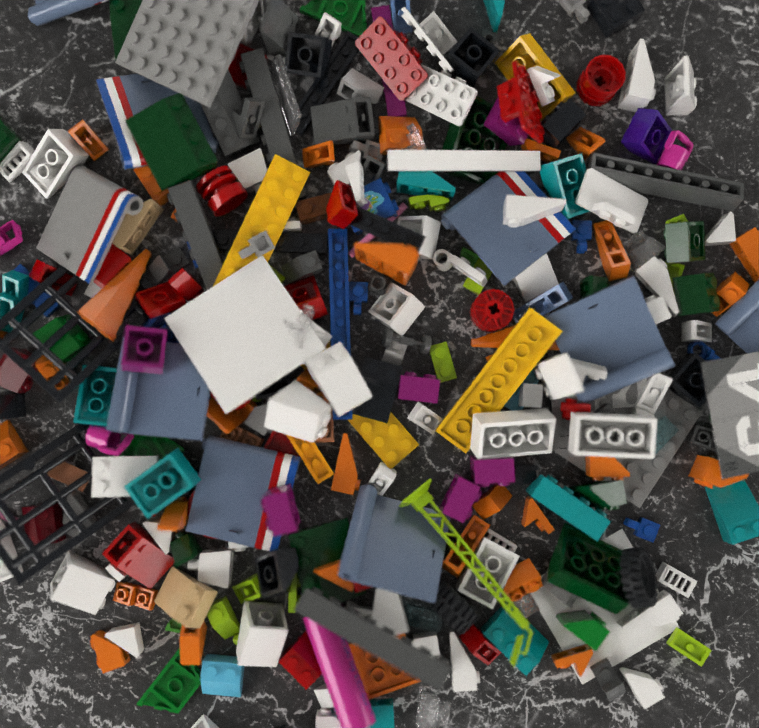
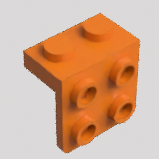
M211 398L209 399L206 417L210 418L220 430L229 434L249 417L254 407L258 405L251 400L244 408L232 410L226 414L217 401Z

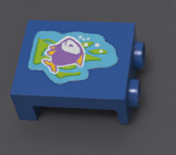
M380 178L364 186L365 203L360 208L385 219L393 216L397 217L396 211L399 210L395 199L391 200L389 196L391 189L387 182L384 183ZM351 226L356 235L364 233V231Z

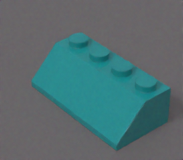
M541 474L526 488L525 491L531 497L596 541L599 540L611 522L606 518L608 514L599 508L593 510L589 507L591 504L583 497L579 499L574 497V491L565 485L563 488L556 484L558 480L549 474L547 477Z

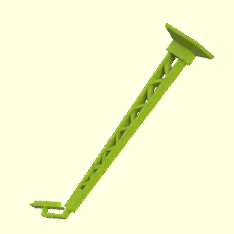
M430 478L405 498L399 507L412 505L417 513L420 512L522 630L526 629L529 633L523 652L520 651L524 634L518 635L510 659L511 666H515L519 653L527 655L533 635L532 630L528 627L529 623L433 502L434 498L428 492L432 482ZM429 503L437 514L427 513L423 508ZM432 518H441L440 526ZM444 523L452 533L443 532ZM447 536L456 537V546ZM460 544L464 547L466 551H459ZM464 555L470 556V562L466 559ZM474 561L479 566V568H474Z

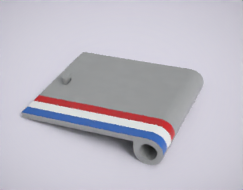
M78 165L72 170L36 249L92 285L126 213L130 215L138 214L143 208V200L87 167Z

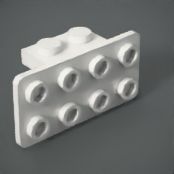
M403 7L401 9L404 12L401 15L408 25L415 26L416 30L414 33L422 42L426 40L429 44L426 48L432 56L435 57L437 55L441 61L438 63L443 70L453 73L455 71L454 68L444 57V54L457 44V40L434 11L419 24L408 9Z
M422 65L428 73V78L405 100L448 122L461 126L477 96V90L466 85L467 81L456 77V79L451 78L452 75L444 70L438 72Z
M589 168L586 170L576 197V204L598 215L600 218L610 221L617 227H621L630 233H637L648 204V199L597 170Z

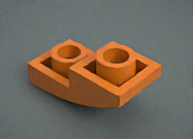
M118 581L113 601L127 606L135 605L150 611L154 609V600L158 590Z

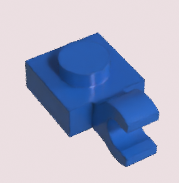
M572 220L571 224L576 230L571 234V240H577L576 253L584 254L585 251L587 252L586 241L592 239V220Z
M349 282V302H354V315H361L362 302H367L368 282Z
M625 517L623 523L635 529L633 535L654 543L660 524L642 517L639 518L638 522Z

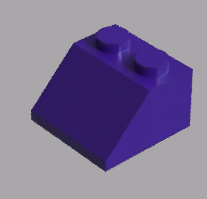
M638 108L621 142L629 152L656 164L672 129L658 110Z

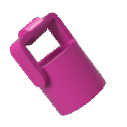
M679 130L671 131L657 166L677 170L683 169L694 146L683 132ZM675 138L686 145V148L673 144Z
M14 220L0 227V256L23 241L20 225ZM11 229H13L16 236L13 239H10L6 234Z
M90 425L85 440L88 446L97 448L102 453L120 456L132 442L134 434L106 431V426ZM121 434L127 435L120 443Z

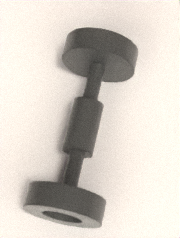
M391 328L384 329L382 347L389 348L392 341H398L399 344L420 345V352L422 354L429 353L432 342L430 335H423L420 342L414 341V338L400 336V338L392 337L393 330Z

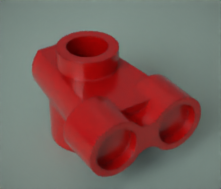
M566 399L565 402H561L560 412L564 420H570L571 412L590 413L591 403H577L575 399Z

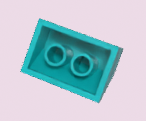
M502 606L481 627L483 634L509 660L511 659L517 636L524 634L520 651L523 652L529 633L526 629L522 630ZM529 621L528 627L533 632L527 655L519 653L515 665L525 676L540 662L549 644V641Z

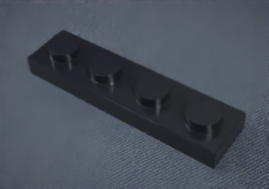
M357 206L358 216L349 225L392 244H403L405 246L410 244L417 248L419 253L426 238L425 236Z

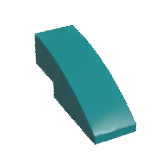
M15 270L2 275L0 319L28 295V275ZM24 311L15 318L19 323ZM8 324L2 330L10 333L14 328Z

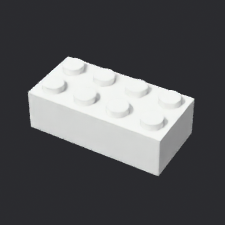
M547 408L474 413L470 449L478 460L552 453L556 418Z
M571 412L568 451L573 455L654 459L658 419L649 415Z

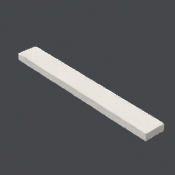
M387 151L388 171L541 170L540 151Z

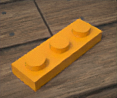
M287 435L317 484L334 475L333 470L315 442L312 443Z

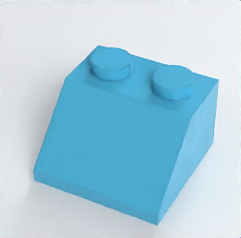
M207 654L204 657L200 679L202 694L231 697L242 696L244 666H238L237 656Z

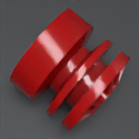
M611 55L594 57L577 81L576 90L579 98L590 106L600 107L606 105L624 84L626 71L623 64Z
M226 165L212 170L196 185L197 191L202 194L201 197L204 200H209L207 205L216 217L233 211L248 196L245 188L240 182H236L237 177L232 173L230 167Z
M497 289L486 290L474 300L470 309L471 321L475 327L489 333L496 332L508 325L514 314L513 301L509 295ZM495 306V311L497 312L492 315L490 314L491 310L488 308Z

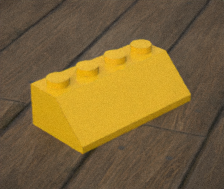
M531 34L519 36L495 62L507 80L514 78L512 62L514 61L524 65L526 70L539 66L561 75L548 82L549 86L554 90L555 101L541 106L540 101H538V106L542 113L541 121L547 115H551L561 101L565 103L576 94Z

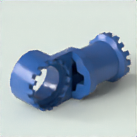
M692 342L687 347V353L689 354L693 353L695 345H699L701 347L699 356L705 361L721 359L715 354L713 349L703 342Z

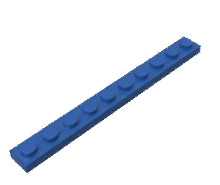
M328 229L330 334L333 336L330 341L331 346L341 342L351 356L347 229ZM332 408V420H352V410L338 417Z

